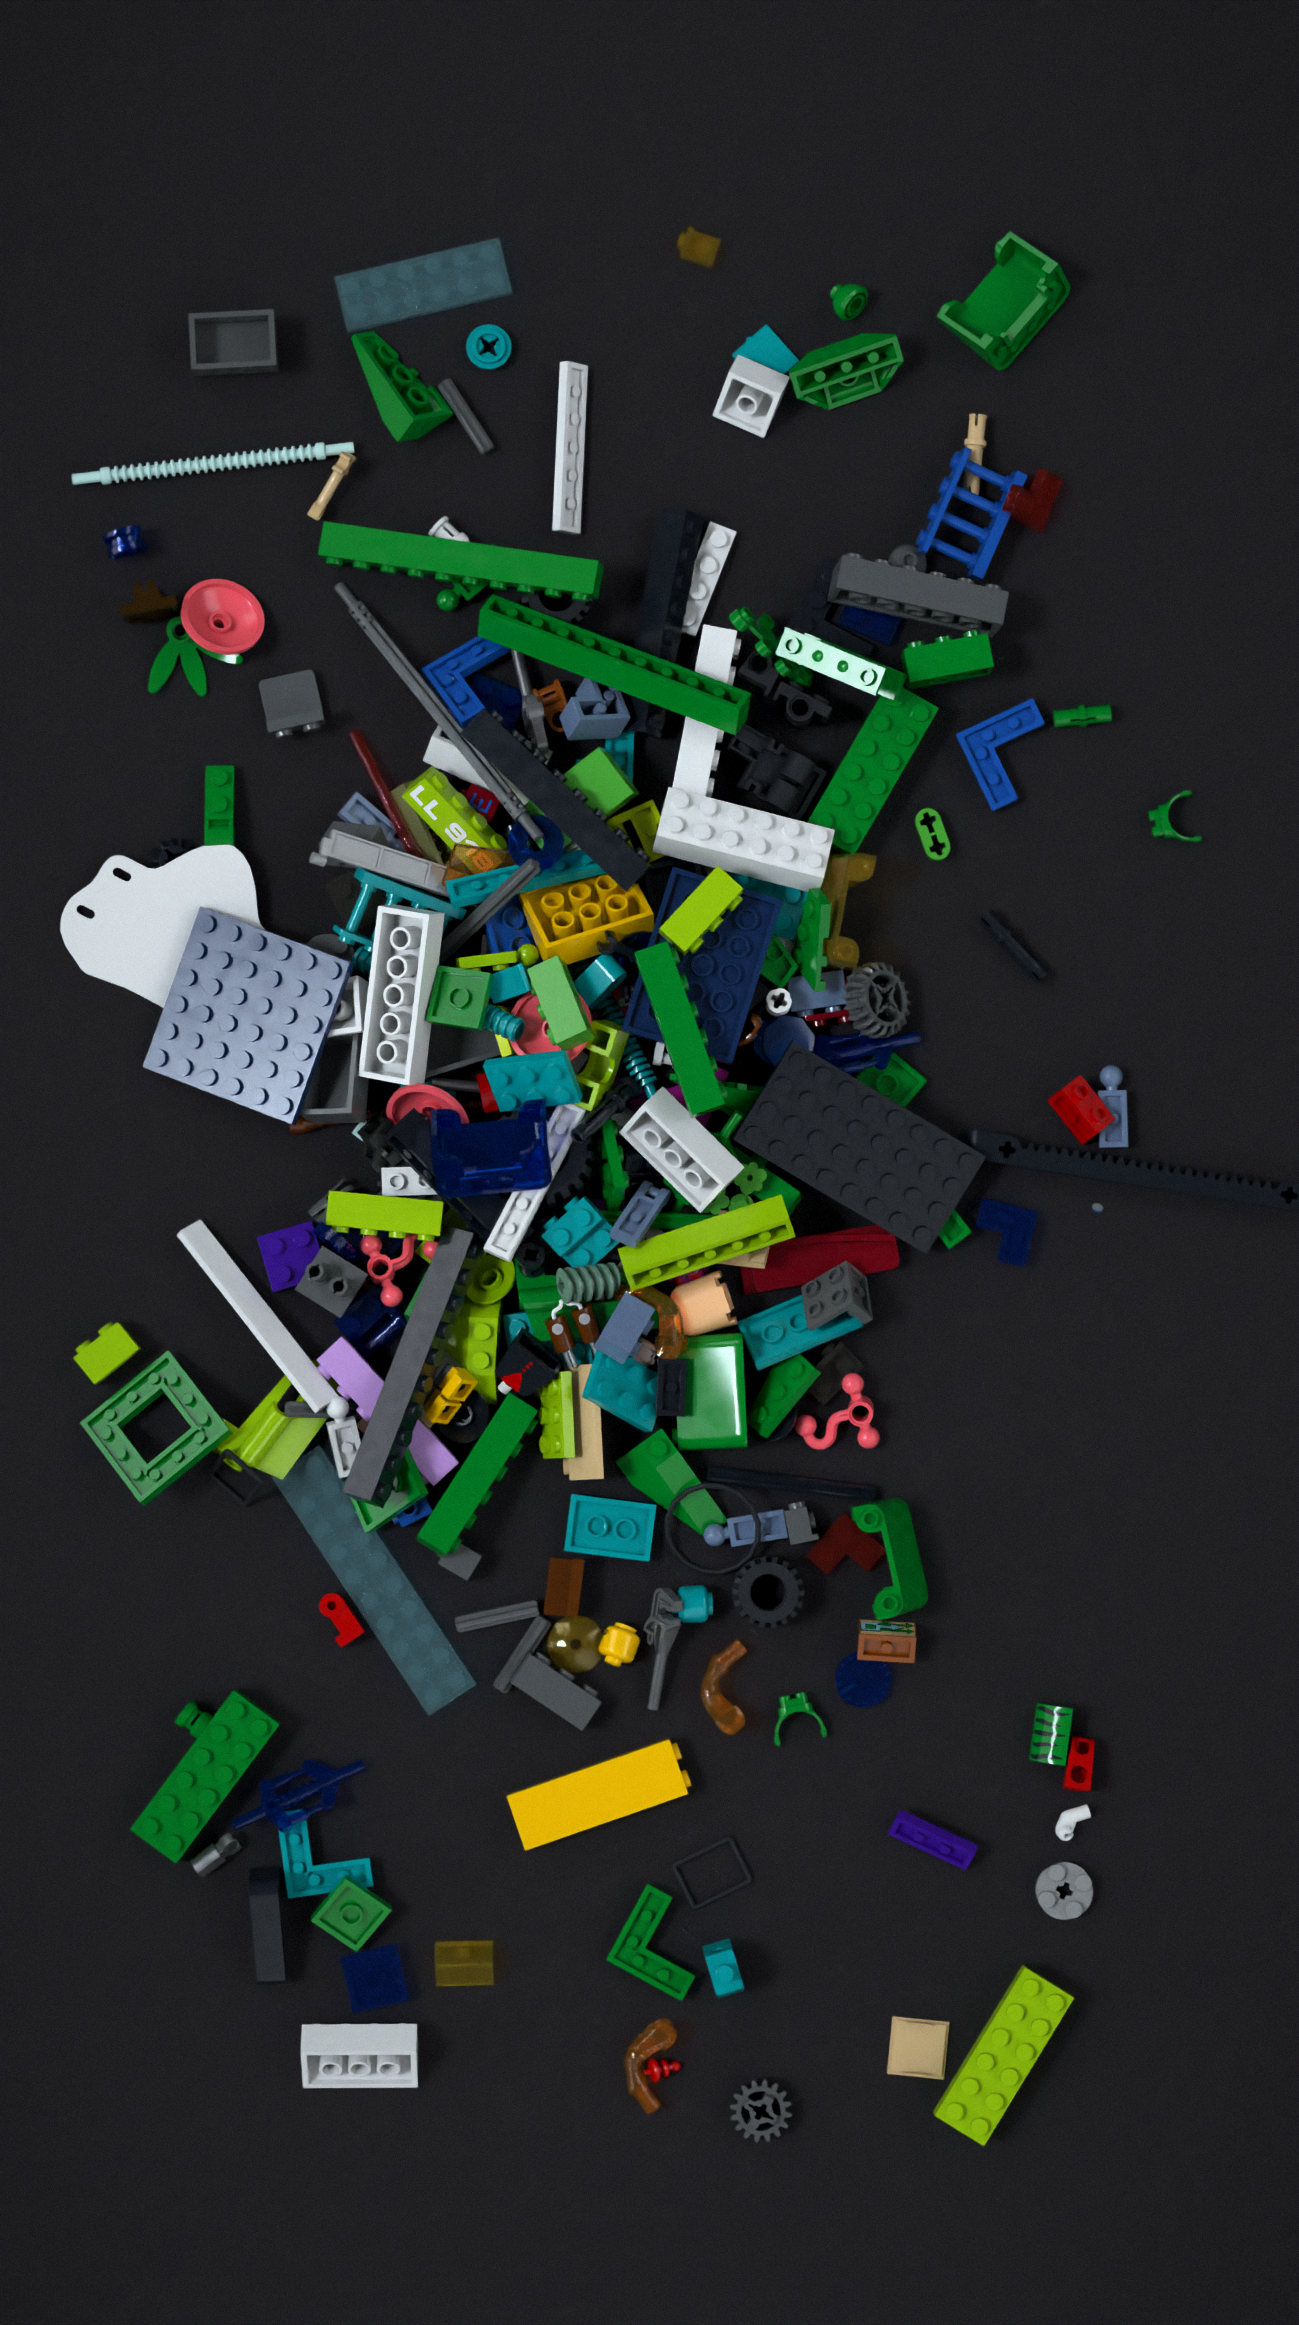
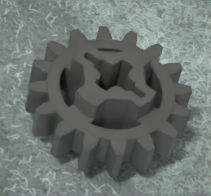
M763 2078L761 2085H757L755 2079H752V2087L748 2088L745 2084H742L743 2093L734 2092L733 2096L738 2101L737 2103H730V2108L736 2110V2113L730 2115L731 2120L739 2121L735 2126L736 2131L742 2128L745 2129L744 2138L747 2139L750 2134H753L755 2142L759 2141L760 2136H764L766 2141L769 2142L771 2133L779 2137L781 2135L778 2128L780 2126L783 2128L788 2127L784 2118L792 2117V2113L785 2110V2108L791 2105V2101H783L782 2098L787 2093L785 2090L776 2091L778 2083L774 2082L769 2087L765 2078ZM764 2091L761 2097L752 2098L749 2096L754 2092ZM774 2098L779 2102L780 2114L772 2110L771 2104ZM762 2104H765L769 2115L760 2114L757 2117L753 2106L760 2107ZM742 2106L749 2110L750 2113L747 2123L741 2114ZM769 2122L772 2124V2126L766 2129H756L763 2123Z

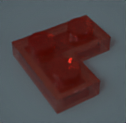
M1038 468L1030 491L1022 486L1012 484L1002 511L1031 530L1042 533L1056 496L1059 493L1062 480L1049 471Z
M842 1513L806 1554V1557L827 1575L845 1554L849 1555L868 1572L886 1550L866 1532L859 1529L857 1524L848 1516Z

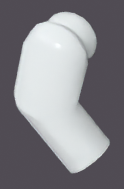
M1088 1805L1078 1806L1061 1813L1055 1826V1832L1062 1841L1072 1839L1073 1831L1078 1821L1091 1818Z

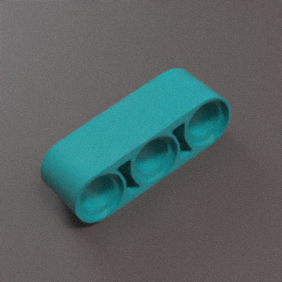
M602 954L574 981L577 992L586 1001L590 1013L623 982L628 973L612 954Z

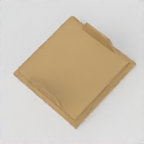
M892 2016L887 2074L944 2080L950 2022Z

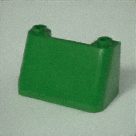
M1011 231L1004 238L1000 239L995 246L996 266L962 304L958 300L946 302L937 315L941 324L998 371L1006 369L1063 304L1071 288L1057 262Z
M742 1333L673 1336V1342H668V1358L687 1359L685 1417L677 1416V1428H671L673 1445H678V1451L747 1448Z
M893 1497L850 1507L852 1520L856 1522L859 1529L866 1533L882 1531L894 1584L883 1587V1590L876 1595L874 1604H872L875 1619L878 1621L922 1608L928 1600V1590L907 1503L903 1499Z

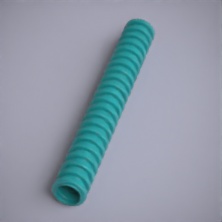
M361 946L353 956V969L360 970L363 974L370 976L372 953L365 950L364 946ZM488 1004L483 1028L490 1032L493 1031L496 1035H501L505 1039L509 1038L512 1042H516L524 1032L525 1020L521 1017L517 1018L516 1015L510 1014L506 1010L502 1011L501 1008Z

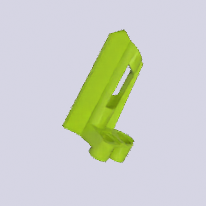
M311 1360L316 1368L320 1365L317 1360ZM284 1375L240 1428L223 1419L233 1434L212 1451L221 1455L223 1450L229 1449L249 1467L256 1468L283 1480L327 1418L287 1417L284 1412L280 1411L277 1403L292 1384L287 1376ZM333 1377L329 1380L326 1379L337 1395L343 1397L336 1389L340 1385ZM301 1394L296 1399V1401L306 1402ZM228 1455L223 1460L233 1469L239 1472L243 1470Z

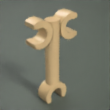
M343 451L340 453L339 460L332 467L333 473L318 499L308 511V516L315 520L321 519L329 500L343 476L349 473L350 466L356 461L357 457Z

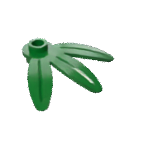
M176 616L167 624L166 633L170 640L160 650L152 665L148 681V691L154 694L164 685L175 666L178 654H180L182 666L190 685L198 696L204 697L207 693V679L202 660L196 648L215 659L231 664H241L243 657L240 653L224 655L211 652L198 645L187 632L183 635L176 634V626L183 625L181 616Z

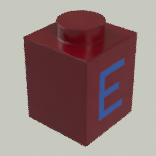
M471 783L469 789H462L461 794L466 797L470 806L477 813L484 816L487 824L491 826L501 803L492 792Z

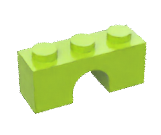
M606 1019L592 1021V1030L596 1038L589 1040L584 1047L590 1050L589 1060L585 1069L580 1074L575 1075L583 1097L580 1103L572 1104L591 1112L603 1102L604 1094L612 1089L629 1033L621 1031L622 1025Z

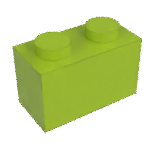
M110 1321L98 1331L100 1336L91 1343L88 1339L75 1349L78 1354L73 1359L94 1385H98L141 1350L140 1346L120 1322L113 1324Z

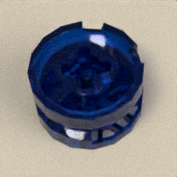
M140 525L122 527L102 537L105 545L109 547L107 551L109 559L126 558L127 555L138 554L147 548L145 541L141 540Z

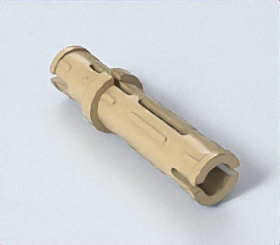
M973 413L969 414L968 438L964 440V446L971 449L968 460L982 466L983 448H986L987 441L984 440L987 415L978 414L976 416ZM964 470L963 488L979 495L980 477Z

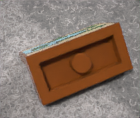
M859 1619L857 1660L900 1663L915 1662L916 1623Z

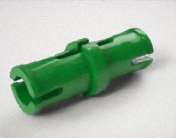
M1083 704L1078 705V708L1053 710L1054 726L1058 728L1080 725L1081 728L1086 727L1087 724L1112 722L1110 704L1085 707Z

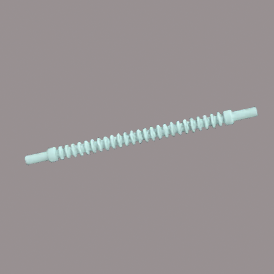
M324 442L315 443V446L312 447L311 444H307L305 448L303 445H299V448L291 446V449H287L284 446L283 450H279L276 447L275 451H271L268 448L267 452H263L260 449L259 453H255L252 450L251 454L243 451L242 455L235 452L234 456L227 453L226 457L219 454L217 458L211 455V458L207 459L206 456H203L201 460L198 457L190 460L188 457L186 461H182L180 458L178 462H174L171 459L170 463H166L163 460L162 464H158L155 461L154 465H150L147 462L146 466H142L139 463L138 467H134L131 464L129 468H126L125 465H122L121 469H118L117 466H114V469L101 467L100 471L72 474L73 485L102 482L103 485L111 484L113 480L119 483L120 479H123L124 482H127L129 478L135 481L137 477L143 480L145 476L148 479L156 476L158 479L160 475H164L166 478L168 474H172L175 477L176 473H180L183 476L184 472H188L191 475L192 471H196L199 474L200 470H204L205 473L209 469L216 472L217 468L224 471L225 467L232 470L233 466L240 469L242 465L248 468V465L256 467V464H260L263 467L264 463H268L271 466L272 462H276L279 465L280 461H284L285 464H288L289 460L296 463L297 459L304 462L305 458L312 461L314 457L317 460H324L326 456L340 455L342 451L355 453L354 443L325 445Z

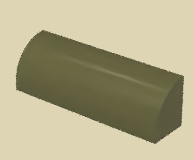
M414 780L403 783L386 794L404 838L412 846V855L467 873L462 860L401 797L409 784ZM428 891V893L433 894V895H435V896H439V895H440V894H437V893Z

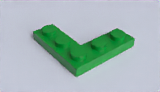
M647 1883L606 1960L682 2001L695 1975L646 1948L673 1897Z

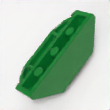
M862 333L807 353L788 372L797 399L831 410L882 392L904 360L896 334Z

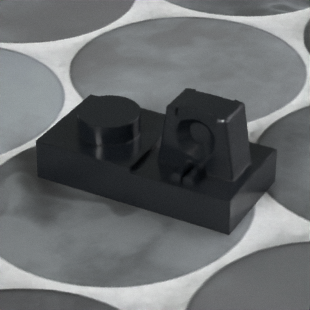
M658 1358L655 1416L685 1417L687 1359Z

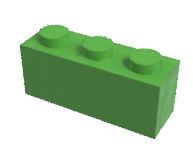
M556 955L527 969L530 977L529 983L532 988L531 993L533 996L537 995L540 1002L537 1005V1010L543 1021L547 1020L550 1027L546 1032L552 1045H558L562 1050L568 1051L596 1038L567 964Z

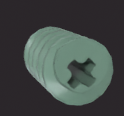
M608 1262L607 1264L598 1263L595 1266L589 1264L585 1267L558 1268L556 1272L557 1289L565 1304H569L571 1299L578 1303L582 1300V1297L585 1301H591L592 1296L595 1300H601L603 1295L606 1299H611L614 1290H618L620 1287V1273L613 1262Z

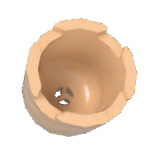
M720 1270L678 1285L671 1292V1307H669L671 1313L668 1318L671 1325L676 1323L679 1330L685 1335H702L737 1325L736 1316L732 1318L730 1316L734 1305L726 1282L720 1284L718 1280L722 1277Z

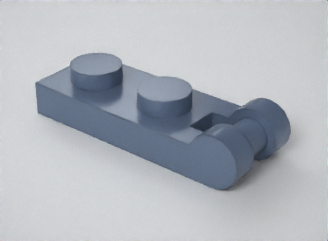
M644 1180L610 1230V1238L636 1249L663 1206L667 1205L671 1197V1191L666 1188H656L654 1183Z

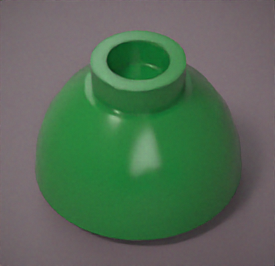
M854 283L835 285L830 292V298L833 299V308L837 316L842 321L856 318L867 303V289Z

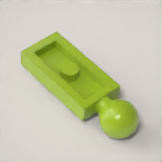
M523 944L517 951L455 958L456 968L482 972L481 967L492 965L493 971L508 969L510 968L509 963L515 962L523 963L524 966H532L539 960V950L533 944Z

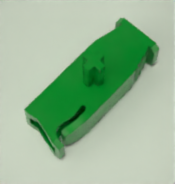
M734 1146L741 1164L748 1165L750 1162H755L758 1168L764 1169L767 1174L765 1181L761 1182L763 1188L760 1191L754 1190L750 1195L759 1201H763L782 1194L788 1215L790 1216L803 1198L800 1194L801 1192L766 1169L765 1166L769 1162L767 1159L755 1152L749 1157ZM751 1175L747 1176V1180L752 1179Z

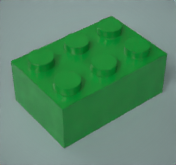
M980 630L964 633V637L959 639H953L949 635L936 638L935 643L927 645L924 644V641L908 643V647L903 649L901 654L903 673L908 674L905 680L907 690L990 675L994 664L988 633L981 634Z

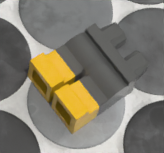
M446 1349L443 1352V1361L438 1366L433 1378L432 1389L427 1394L423 1404V1409L426 1411L425 1416L431 1422L442 1424L450 1422L462 1405L459 1401H465L478 1383L456 1359L448 1354L449 1352ZM466 1384L464 1389L459 1391L461 1385ZM446 1406H450L448 1411L443 1413Z

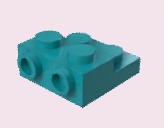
M586 1196L581 1200L574 1197L564 1207L567 1212L560 1219L556 1216L551 1218L543 1226L546 1232L541 1235L560 1257L562 1256L573 1268L576 1266L585 1267L589 1264L595 1265L619 1243L610 1238V1230L613 1225Z

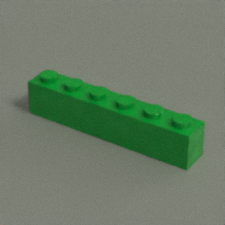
M668 941L636 951L634 958L691 1119L724 1108V1100L728 1099L723 1082L717 1083L714 1073L718 1072V1067L714 1056H708L705 1045H708L709 1042L704 1028L698 1029L695 1018L699 1017L695 1002L688 1001L685 991L690 990L685 974L679 975L676 964L680 963L676 948H670Z
M509 1392L415 1540L445 1558L448 1552L455 1553L462 1542V1539L458 1537L463 1528L467 1530L471 1528L478 1517L474 1514V1511L479 1504L485 1506L493 1493L489 1490L494 1480L500 1482L507 1472L508 1468L504 1464L510 1456L515 1459L524 1444L519 1442L524 1433L530 1435L539 1422L535 1419L538 1410Z

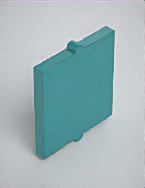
M767 324L752 337L748 336L746 342L732 354L734 359L740 355L782 374L787 373L799 362L796 356Z

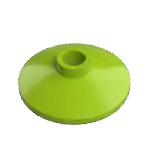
M492 1254L486 1255L475 1269L473 1283L466 1293L468 1298L474 1303L483 1305L494 1303L503 1298L510 1291L516 1279L513 1261L511 1260L509 1263Z

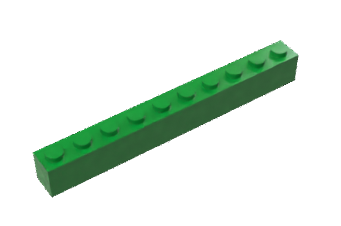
M326 521L323 523L318 555L326 560V564L336 567H342L343 563L353 564V568L369 571L370 567L380 568V572L396 575L397 571L408 572L407 576L424 579V575L435 576V580L451 583L453 578L462 580V584L475 587L479 586V582L490 584V588L503 591L507 589V586L515 587L517 592L524 594H534V590L543 591L547 597L561 598L562 594L570 595L572 600L579 602H589L590 598L598 599L604 566L598 560Z
M494 594L491 595L480 609L477 636L733 735L738 733L747 720L751 693Z

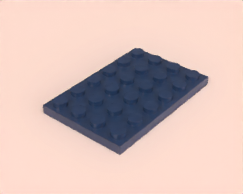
M672 868L648 947L667 941L659 934V928L707 877L680 868ZM744 888L743 893L740 895L743 898L742 902L732 912L729 909L726 910L721 916L724 921L713 933L708 930L701 937L704 943L696 952L691 953L688 951L683 956L676 949L680 963L676 964L679 975L685 974L690 990L685 991L688 1001L695 1002L699 1017L695 1018L698 1029L704 1028L709 1042L708 1045H705L708 1056L713 1055L716 1061L732 1065L783 902L782 900ZM639 973L621 1031L665 1045Z

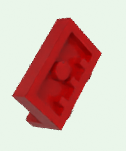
M1081 1075L1047 1100L1081 1145L1115 1120L1112 1113Z

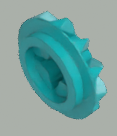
M486 324L479 326L470 333L467 339V355L471 363L480 369L494 370L504 365L511 353L510 338L502 328L496 325ZM481 339L489 344L497 341L494 346L497 356L490 352L480 355L484 349Z

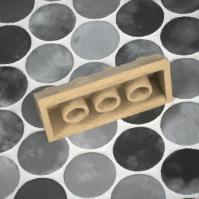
M592 1364L577 1365L576 1367L573 1366V1368L564 1366V1371H571L575 1458H563L564 1475H569L570 1480L604 1479L601 1407L582 1397Z

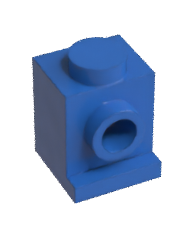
M424 1496L413 1504V1513L407 1514L403 1511L392 1519L395 1525L400 1523L403 1528L431 1514L433 1509L427 1497Z

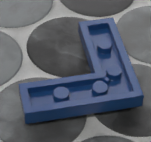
M479 636L421 669L424 677L463 729L485 708L463 678L510 651L505 646Z
M1033 698L955 735L992 812L1018 800L994 748L1045 724Z

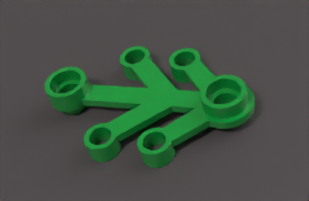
M746 606L737 608L729 615L730 621L737 630L744 633L750 629L760 639L755 644L756 650L765 658L770 657L778 660L774 666L782 676H788L790 681L803 688H809L813 685L811 679L813 674L808 667L775 654L783 633L777 638L771 630L775 627V623L768 614L764 613L756 620L758 626L753 622L755 620L754 614Z

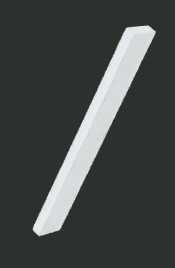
M200 1219L180 1230L177 1237L311 1409L317 1413L325 1408L333 1397L338 1396L202 1220Z

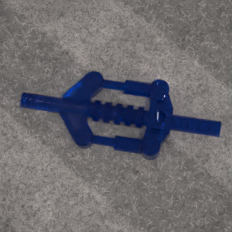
M860 1030L858 1033L846 1036L841 1034L828 1037L821 1034L815 1037L814 1051L816 1055L846 1073L852 1074L873 1066L878 1070L886 1069L895 1048L920 1043L921 1039L918 1032L892 1038L877 1039L861 1035ZM859 1039V1041L862 1042L857 1043L856 1045H849V1047L844 1046L842 1047V1049H833V1047L845 1045L847 1042ZM873 1054H875L874 1060L862 1063L860 1061L848 1064L843 1063L844 1061L849 1062L851 1061V1059L857 1060L858 1057L862 1059L865 1058V1056L870 1057Z
M308 1759L303 1762L302 1768L289 1774L286 1772L272 1780L263 1779L259 1783L261 1807L231 1820L232 1826L237 1831L267 1817L268 1821L276 1825L280 1832L287 1833L291 1830L292 1826L308 1819L309 1815L322 1809L324 1811L333 1810L340 1781L365 1770V1766L362 1760L359 1759L334 1771L327 1766ZM302 1774L315 1779V1781H308L307 1785L305 1783L302 1784L301 1788L296 1787L294 1791H287L286 1795L284 1793L281 1794L280 1798L275 1794L274 1790L290 1783L292 1779ZM319 1791L322 1793L320 1804L307 1810L304 1808L289 1816L283 1810V1808H290V1805H297L298 1801L300 1803L303 1802L304 1798L309 1799L311 1795H318Z

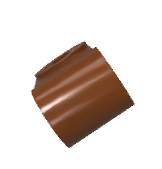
M555 679L553 684L539 690L536 688L532 689V693L536 694L538 702L543 703L545 720L551 732L556 736L562 737L566 736L563 727H556L553 724V720L561 715L568 701L559 680Z

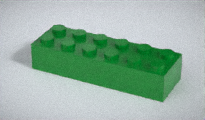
M903 687L897 701L880 695L807 822L835 830L832 848L853 859L937 714L938 707Z
M234 1689L130 1830L175 1864L178 1863L272 1737L281 1722L240 1691Z

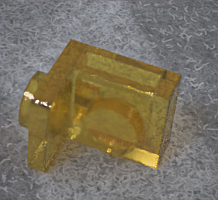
M689 226L686 233L681 232L676 248L681 249L680 258L712 268L721 239L694 231V227Z

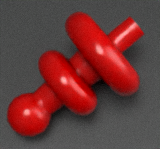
M651 2058L648 2061V2069H644L643 2074L649 2075L650 2079L657 2083L661 2075L666 2078L671 2070L679 2071L681 2064L679 2061H673L668 2064L665 2059H661L658 2064L656 2059Z

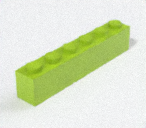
M782 1194L640 1241L636 1249L630 1246L619 1248L618 1252L631 1291H635L796 1236Z

